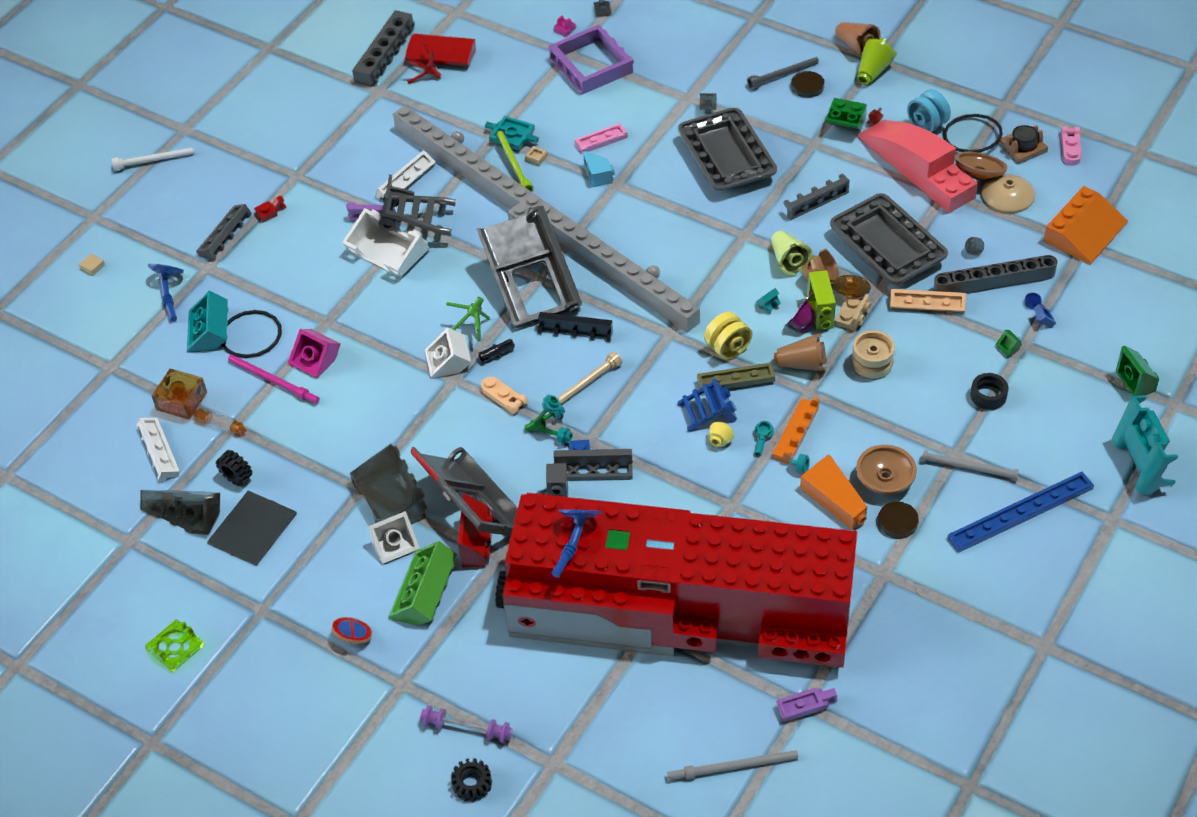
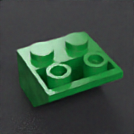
M834 98L825 123L862 130L866 120L867 104Z

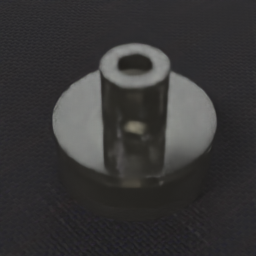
M979 237L968 238L965 243L966 252L971 255L981 254L985 246L984 241Z

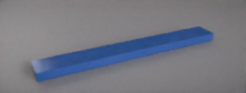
M1079 472L949 533L947 539L960 553L1093 490L1094 484L1083 472Z

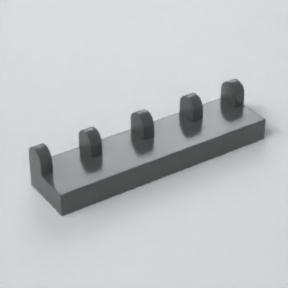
M840 174L839 180L835 182L827 180L826 186L820 189L812 187L811 193L805 196L800 193L797 195V200L792 202L789 200L783 201L784 206L787 208V217L793 220L848 194L850 180L844 174Z
M234 205L197 249L196 252L200 257L207 256L211 261L216 259V256L213 254L217 248L219 250L225 248L222 242L226 237L230 239L234 237L232 230L236 225L238 227L243 226L241 219L244 215L247 217L251 216L252 212L247 205Z

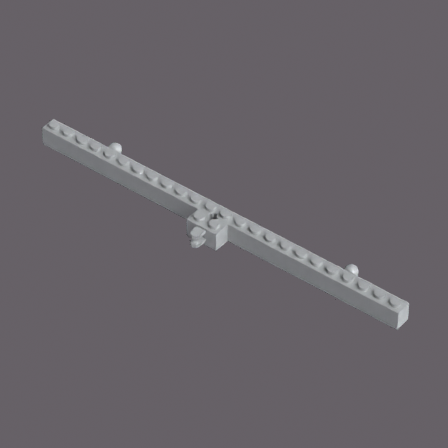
M406 105L393 113L396 130L510 209L507 211L508 220L527 215V212L536 206H544L559 244L688 333L700 323V308L658 280L660 269L657 266H649L646 271L462 145L464 135L461 132L456 131L449 136Z

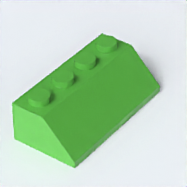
M440 541L415 551L388 618L418 626L430 622L434 618V611L442 598V591L448 583L450 571L455 566L454 561L457 554Z

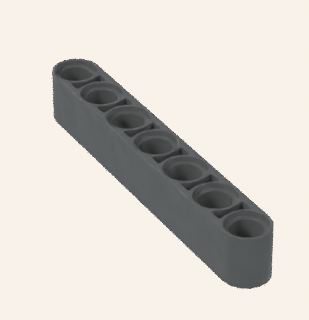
M1043 255L939 273L934 278L933 291L972 293L1048 280L1055 276L1058 261L1052 255Z

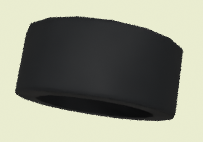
M980 374L972 382L971 400L975 405L987 410L1002 407L1007 399L1008 383L998 374ZM983 386H992L997 388L1001 394L989 397L980 393L978 389Z

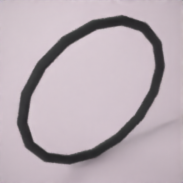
M966 114L957 117L949 122L943 131L944 140L950 143L947 139L949 127L956 121L971 117L988 119L999 128V136L990 146L976 150H966L954 146L958 152L981 153L997 145L1003 136L1002 126L998 121L982 114Z
M243 311L232 316L228 320V325L243 315L254 313L266 315L272 318L278 325V335L275 341L268 348L252 354L235 353L228 349L225 343L221 345L226 352L236 357L250 358L260 356L269 352L278 343L282 335L281 323L276 316L267 311Z

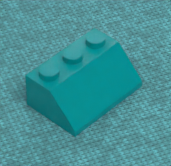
M208 291L189 310L188 352L216 350L221 344L226 342L228 337V299Z

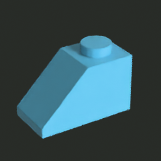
M584 151V166L592 187L613 183L612 176L615 175L613 165L609 164L608 159Z

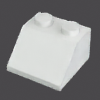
M448 327L425 349L429 372L432 378L458 374L471 363L465 335Z

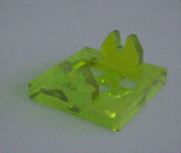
M175 619L144 646L149 653L173 673L204 646V643L195 635L190 626L187 627L184 621L180 623ZM172 633L184 634L179 639H171L169 637ZM190 640L189 648L185 651L183 644ZM162 641L167 644V649L164 652L159 650V645ZM173 643L181 644L177 651L169 650ZM170 655H180L178 657L169 658Z

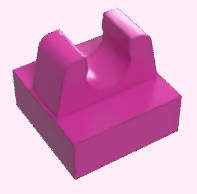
M563 15L557 19V24L554 26V32L568 37L576 29V23L572 22L570 18L565 19Z

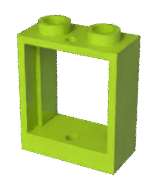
M827 270L809 272L807 297L813 292L809 303L816 314L815 329L834 328L836 301Z

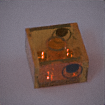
M170 368L151 396L156 410L190 420L207 394V389L202 377Z

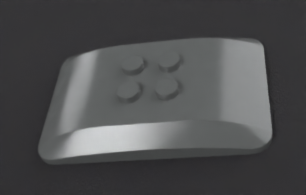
M728 108L684 121L678 126L679 134L691 156L711 187L717 191L727 190L760 180L777 172L775 162L742 111L738 108Z
M878 193L830 220V226L835 233L865 263L892 284H901L945 260L948 256V250L888 195Z

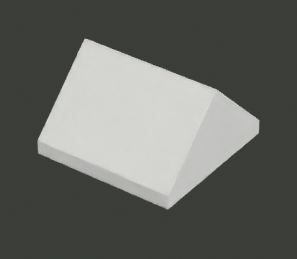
M406 511L368 526L371 542L382 564L420 549Z

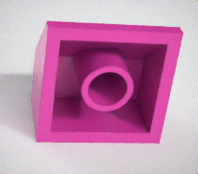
M299 329L288 363L318 378L335 361L341 343L313 329Z

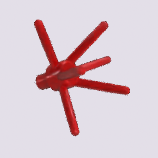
M423 42V46L429 61L427 65L407 57L409 64L425 71L409 80V84L427 74L429 76L433 75L436 79H439L442 75L436 70L437 67L433 63V50L429 53L426 42Z

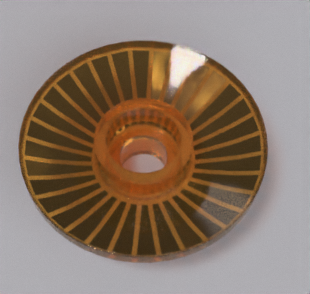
M856 275L840 276L834 283V288L839 294L850 298L864 297L865 294H869L871 289L870 283L867 280Z

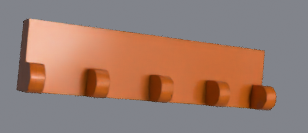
M801 398L772 453V459L790 464L789 461L793 460L819 410L820 401L818 398H813L812 401Z

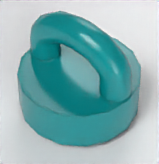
M800 454L797 460H790L789 463L796 465L797 473L804 474L809 469L810 458L806 454Z

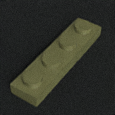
M772 363L697 374L699 389L703 388V384H710L714 378L723 387L726 386L728 389L775 382Z

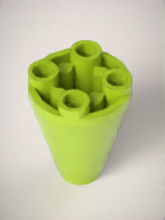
M868 39L866 41L858 69L857 79L860 83L868 85L895 59L897 52L893 50L886 39Z

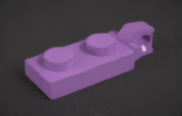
M816 687L776 700V705L783 722L828 708L830 704L837 702V693L834 688L823 691Z

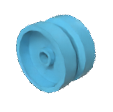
M933 89L925 91L907 105V114L911 123L930 132L948 122L951 117V110L947 100L941 93Z

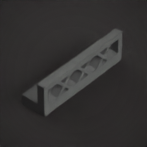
M632 449L554 450V464L566 463L567 469L570 470L567 473L568 481L633 479ZM605 467L609 470L606 473H599L597 471ZM620 467H629V473H620L617 470ZM581 468H587L588 470H590L586 474H581L578 472V470H580Z

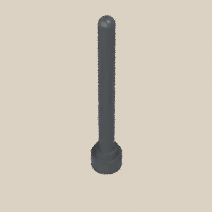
M814 57L760 77L752 75L747 77V84L751 90L756 89L763 82L817 64L819 58Z

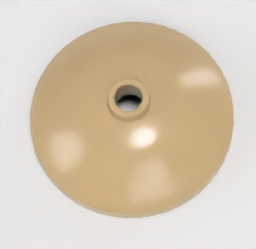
M1003 174L985 181L981 189V197L989 208L1001 213L1014 214L1025 211L1033 204L1035 191L1026 179L1014 174Z

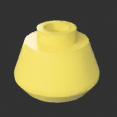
M724 422L711 424L709 440L712 445L723 447L734 439L733 430L728 424Z

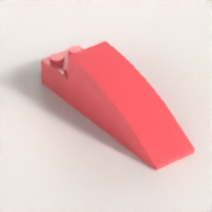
M882 120L858 134L857 137L948 213L976 198L978 183L954 164L956 148L932 132L910 123Z

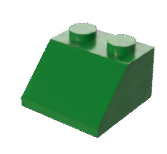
M1122 346L1115 372L1133 396L1156 392L1159 382L1157 373L1153 372L1147 360L1143 359L1139 352L1127 346Z

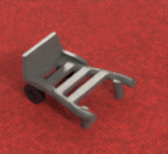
M389 174L386 193L383 196L384 205L382 216L378 223L379 227L384 231H393L396 228V220L434 232V240L437 242L441 240V235L451 236L452 229L443 228L441 225L435 226L431 222L434 204H439L438 215L444 216L446 205L455 206L456 199L415 196L413 191L391 186L393 175ZM406 202H413L411 217L404 215ZM420 203H427L424 221L418 220ZM398 206L397 212H394V207Z

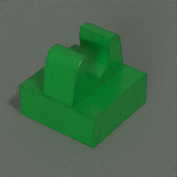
M1005 330L995 345L1006 356H1012L1015 351L1020 349L1022 341L1010 330Z

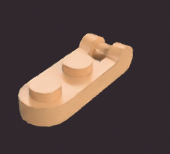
M487 377L481 382L482 392L512 414L518 412L519 407L525 406L528 403V399L523 394H518L495 377Z

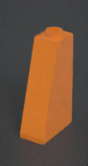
M829 454L801 475L800 489L853 530L856 526H860L866 521L867 505Z

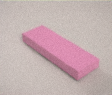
M619 123L575 139V145L583 154L584 151L590 152L628 138V133Z

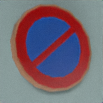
M341 617L332 623L331 629L333 634L350 644L366 643L372 637L371 627L359 619Z

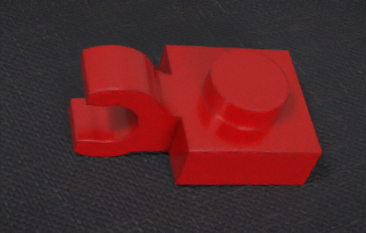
M278 196L274 199L273 203L267 201L255 207V213L261 222L264 223L278 216V211L287 208L284 204L285 200L282 196Z

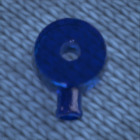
M1029 293L1024 298V304L1029 309H1033L1038 304L1042 305V298L1037 293Z

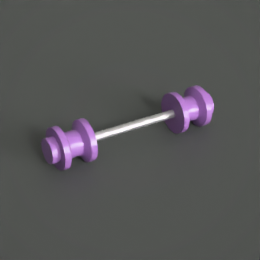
M430 705L423 709L420 715V721L423 722L424 727L435 724L437 730H441L445 722L487 731L488 741H492L493 738H499L501 744H505L507 740L510 741L513 729L508 722L501 726L497 725L496 720L491 719L489 726L485 727L446 718V709L441 708L437 712L433 711V707Z

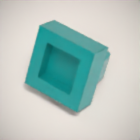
M774 288L755 303L759 308L763 307L767 312L773 310L771 303L775 307L781 304L777 296L780 293Z

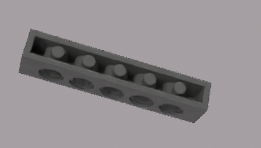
M397 10L392 13L353 68L354 83L372 87L378 81L381 73L385 71L388 63L393 59L395 53L414 29L415 22L413 21L412 14Z

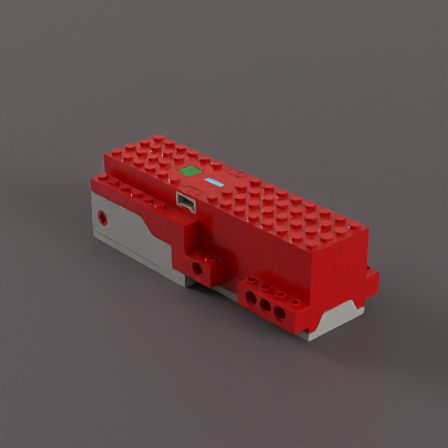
M536 493L521 494L505 560L507 579L503 591V601L508 635L515 638L674 656L675 648L716 652L717 644L758 648V658L844 668L858 531L690 513V510ZM559 509L602 511V514L586 519L576 546L577 551L572 560L568 561L561 575L554 577L552 571L561 557V551L569 543L576 525L573 518L559 513Z

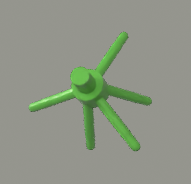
M477 297L475 303H471L470 306L447 302V306L468 309L467 314L452 329L456 330L469 316L475 318L477 339L481 340L480 315L487 320L490 319L482 311L481 305L484 299Z

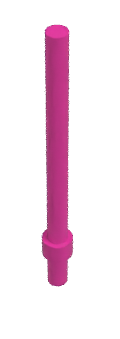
M234 355L228 357L229 362L295 393L302 400L307 399L315 404L320 400L318 396L310 393L304 387H297Z

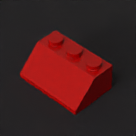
M463 494L462 499L481 521L493 523V514H490L489 506L467 494ZM461 511L458 536L461 566L486 567V561L490 559L491 554L488 543L492 542V533L480 532Z

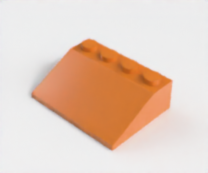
M1083 185L1046 226L1043 241L1091 265L1127 225L1128 220L1099 192Z

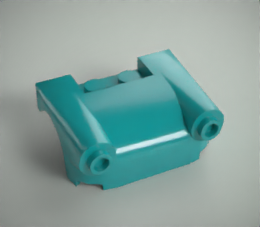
M1132 396L1112 436V442L1119 449H1128L1140 473L1135 483V488L1140 494L1149 496L1160 487H1172L1175 484V480L1164 479L1161 476L1168 467L1167 465L1176 460L1178 455H1166L1164 450L1170 440L1154 410H1150L1149 407L1142 408L1140 405L1141 402L1147 399V396Z

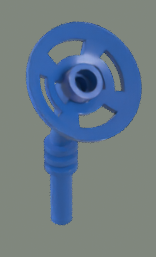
M148 264L147 267L159 273L163 306L167 309L170 321H176L177 316L173 307L172 295L169 294L168 279H170V275L184 273V270L168 265Z
M559 509V513L573 518L576 525L569 543L561 551V557L552 571L554 577L561 575L568 561L572 560L577 551L576 546L586 519L602 514V511Z

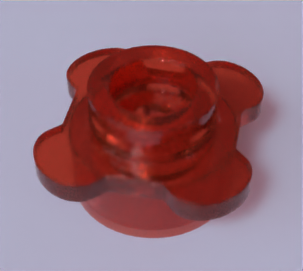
M882 108L874 109L869 113L868 124L872 123L875 125L883 118Z

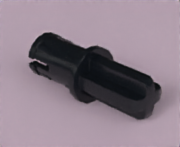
M508 339L498 345L492 344V347L478 352L479 358L482 363L496 357L500 358L501 354L513 349L515 344L512 339Z

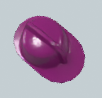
M813 292L807 297L795 316L784 326L789 324L799 332L804 333L813 325L816 314L809 303Z

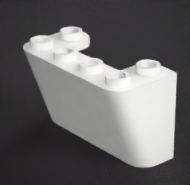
M364 208L342 244L353 254L402 277L429 249V243L422 238L423 235L417 230L403 232L397 226L393 231L382 230L378 224L381 214L373 209L370 211Z

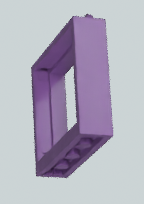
M600 25L549 45L550 59L582 95L633 73V58L628 56L623 47H620L616 40L611 38L608 32ZM599 40L619 62L584 77L564 54Z

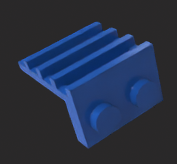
M715 378L712 379L710 384H703V388L699 390L694 389L692 394L688 396L683 395V399L677 401L679 406L685 404L692 422V425L687 427L689 432L721 414L730 422L737 419L735 414L737 409L729 399L731 397L730 391L726 386L723 387ZM705 393L712 414L708 416L700 398V395ZM694 398L702 417L699 421H697L690 400Z

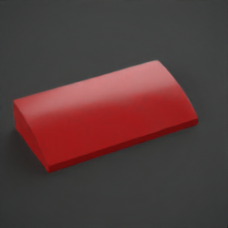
M413 33L407 46L405 60L409 61L407 57H411L418 62L429 63L423 46V42H426L429 53L433 50V63L469 66L476 51V41L471 38Z

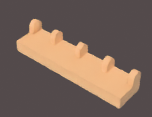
M891 289L890 309L965 313L966 293Z

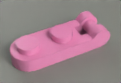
M1062 126L1063 161L1068 165H1077L1080 163L1082 155L1080 127L1068 128L1067 126Z

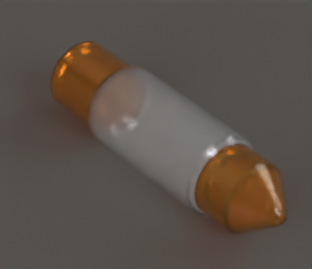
M201 408L193 412L195 420L207 426L236 435L246 432L244 424L234 418Z

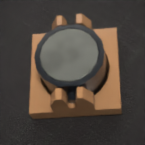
M1028 125L1017 126L1012 131V134L1002 137L999 142L1019 164L1048 152V146L1043 142V131H1038L1037 125L1034 127Z

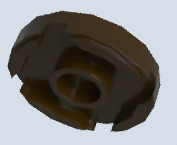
M813 71L799 72L791 80L793 92L802 97L819 95L823 91L825 84L824 78Z
M904 502L887 503L881 508L878 515L879 527L883 529L886 535L894 538H904L909 534H913L919 523V515L916 509Z

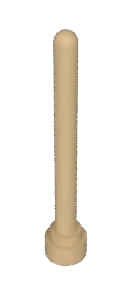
M616 352L609 354L605 363L558 397L560 403H564L609 368L612 369L622 364L621 357Z

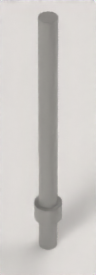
M795 750L693 767V765L685 766L684 769L668 771L667 777L668 781L681 778L689 780L695 779V776L795 760L798 759V752Z

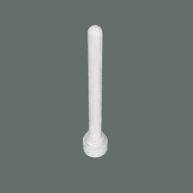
M187 148L124 160L116 157L112 158L114 172L121 171L124 166L194 154V149Z

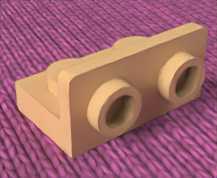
M865 294L863 300L848 296L835 319L834 325L856 332L858 326L863 324L865 312H869L871 306L869 295Z

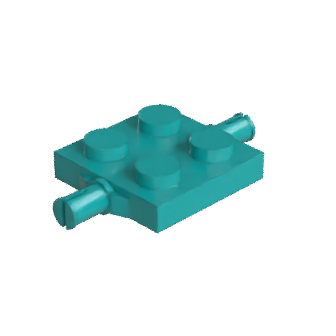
M505 115L496 124L488 121L485 123V128L493 130L489 136V142L502 145L497 136L498 131H502L510 147L518 151L527 141L536 144L539 141L538 136L531 135L535 130L534 124Z

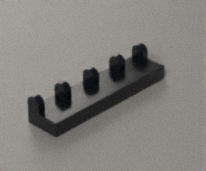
M546 312L539 313V334H542L543 330L554 331L555 336H558L559 332L572 333V338H576L577 334L590 335V340H595V336L607 337V342H611L613 335L612 320Z

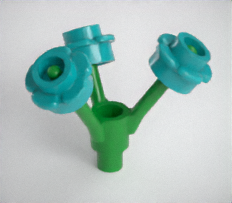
M546 395L542 402L544 410L537 418L524 426L526 432L538 430L539 432L557 436L556 441L565 446L566 443H570L573 437L570 428L561 427L557 432L547 429L545 423L552 416L555 420L563 418L565 409L556 396Z

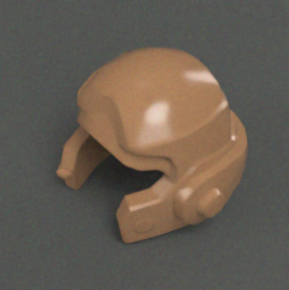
M827 249L820 250L818 256H813L802 268L803 276L807 282L809 272L824 270L828 272L831 285L838 280V265Z

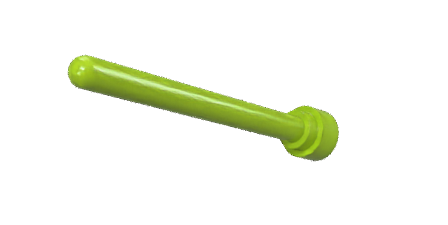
M498 131L497 136L518 177L519 184L532 192L534 187L531 181L525 178L504 133Z

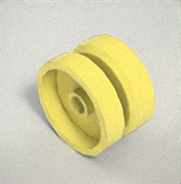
M731 311L724 312L713 319L704 333L705 342L725 360L733 359L740 355L752 339V330Z

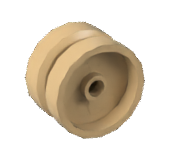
M868 330L860 333L853 342L851 360L853 369L860 376L869 379H878L886 376L893 367L894 341L886 333L877 330Z

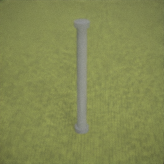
M924 450L922 462L931 461L1013 478V481H1017L1019 469L1014 471L931 454Z

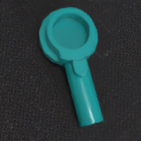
M765 420L760 421L755 426V434L758 437L754 452L756 456L762 455L765 440L772 437L774 433L772 424Z

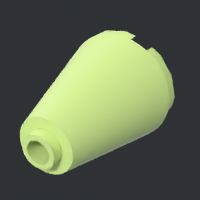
M781 230L773 234L771 243L781 271L791 276L796 275L795 273L800 271L802 272L806 262L813 258L811 248L785 231Z

